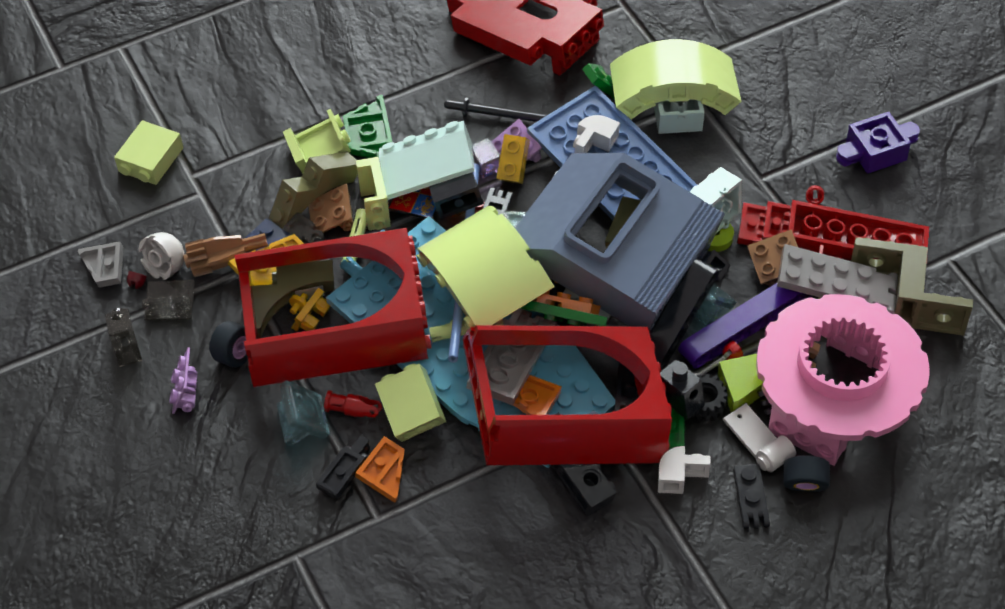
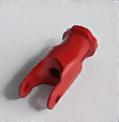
M328 390L324 402V411L344 412L345 415L353 417H376L382 410V404L377 400H371L361 395L350 393L348 395H341Z

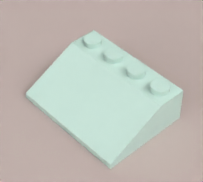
M453 121L443 128H432L425 131L422 135H411L404 138L403 141L397 143L390 142L379 148V161L388 200L474 172L473 145L464 121Z

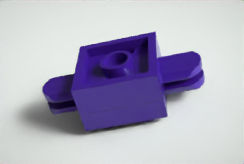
M890 112L850 124L846 143L838 146L836 160L845 167L860 162L867 174L906 161L910 145L918 141L919 126L913 122L898 125Z

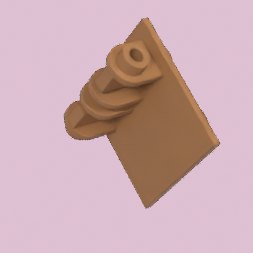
M347 183L321 195L309 205L313 237L337 226L343 228L344 231L351 230L353 226L352 208Z
M792 230L747 246L761 285L766 283L771 287L778 282L781 254L784 245L798 247Z

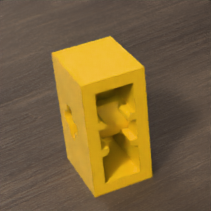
M504 134L497 179L523 184L530 140L527 137Z

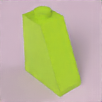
M757 354L719 362L717 376L719 381L724 382L723 386L727 388V403L731 413L745 403L749 406L760 398L757 391L762 389L763 381L758 379Z

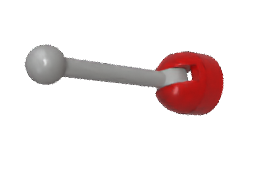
M735 341L729 342L723 348V356L699 373L694 374L696 376H703L719 365L720 361L743 357L740 346Z

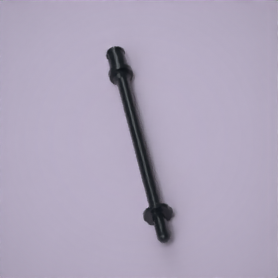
M465 97L464 102L450 100L444 102L445 108L462 111L463 117H466L468 112L537 122L547 116L546 114L471 104L467 97Z

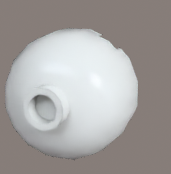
M164 232L154 233L140 241L138 249L139 252L142 251L144 257L140 260L146 271L154 278L158 279L160 276L163 278L162 280H166L181 269L184 263V250L182 244L173 235Z

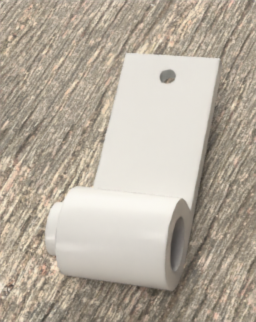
M747 403L723 418L726 425L756 458V462L762 470L773 472L782 466L788 458L796 456V449L792 442L783 435L776 438Z

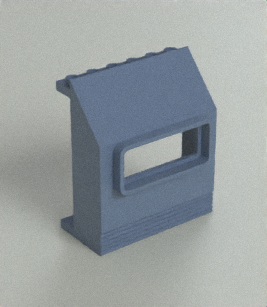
M571 153L516 225L515 229L529 246L530 250L526 252L530 258H533L534 261H539L549 278L580 297L594 299L593 304L601 306V310L629 327H648L649 334H651L664 306L682 282L692 263L696 259L702 260L707 253L725 214L625 153ZM615 183L642 199V201L605 252L602 253L575 236Z

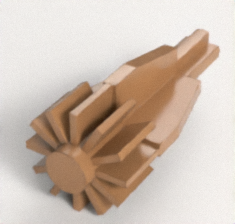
M265 233L245 239L241 238V235L200 239L185 243L187 252L183 257L186 267H191L193 276L197 277L212 273V270L228 266V261L234 259L236 254L267 247L268 243Z

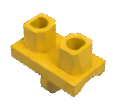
M318 287L308 302H306L308 295L302 293L301 296H291L289 299V303L292 306L290 312L296 314L299 311L295 318V323L291 327L292 329L298 331L301 327L306 331H310L316 328L320 320L312 316L311 312L315 311L324 317L331 307L327 300L322 297L324 293L322 289Z

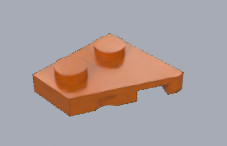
M384 436L356 471L355 477L395 503L398 498L405 449Z

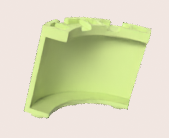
M690 40L651 42L624 53L610 63L616 108L631 120L643 111L656 106V103L669 100V102L689 101V99L701 101V104L710 106L724 115L742 102L732 58L704 43Z
M493 206L485 207L417 248L419 254L416 256L423 267L427 266L428 269L436 274L435 278L441 288L446 286L466 317L463 320L468 328L475 327V325H493L554 288L553 283L539 261L531 259L526 252L530 248L503 214L498 215L497 209Z

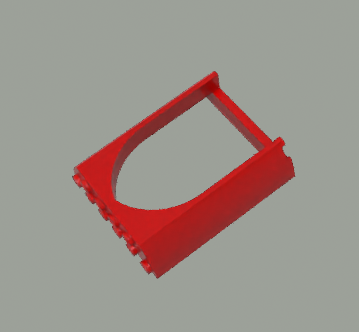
M407 228L234 255L239 272L246 335L244 346L248 356V366L253 387L428 359L427 349L432 348L430 335H425L424 329L428 328L426 309L423 301L415 245L412 235L408 236ZM336 257H359L388 267L402 279V284L392 300L381 310L363 320L341 326L258 339L250 271Z
M475 325V327H470L465 333L462 340L487 466L660 463L664 453L669 451L668 440L672 423V409L670 403L667 402L666 385L661 379L660 363L656 360L655 344L651 341L648 327ZM482 345H569L597 350L616 359L633 373L639 398L623 409L605 414L495 415Z

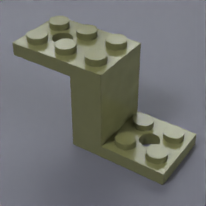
M855 238L851 262L874 267L876 272L886 275L890 273L898 275L894 314L902 317L912 328L964 336L973 308V300L936 293H924L928 247L869 238Z

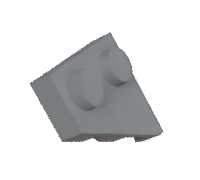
M121 242L78 249L79 255L98 287L121 284L123 245Z

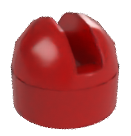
M818 185L810 186L806 191V200L812 204H820L824 200V190ZM813 190H817L818 198L813 199Z

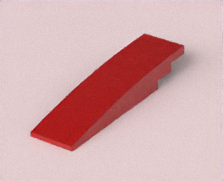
M792 200L791 205L768 201L766 206L743 202L737 243L750 245L792 230L798 248L819 253L821 244L824 245L823 254L851 260L856 237L928 247L929 226Z

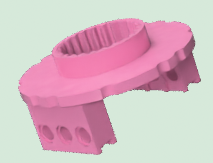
M829 294L823 295L820 299L811 297L792 304L778 314L777 321L769 323L765 329V338L760 340L757 351L758 379L763 381L762 391L772 405L768 429L775 436L783 435L794 446L816 457L823 458L835 466L839 456L846 449L848 441H859L865 436L875 438L887 434L907 422L910 412L917 411L923 399L922 394L926 393L929 381L927 353L921 350V339L914 329L898 314H891L887 311V307L879 303H868L862 297ZM822 335L827 338V347L832 346L846 353L845 356L849 358L852 356L866 363L867 367H874L878 370L875 372L874 377L870 376L867 383L861 380L859 386L854 382H851L849 386H846L844 382L835 385L833 379L825 381V375L817 376L818 370L811 368L812 361H808L809 347H813L814 341L819 342Z

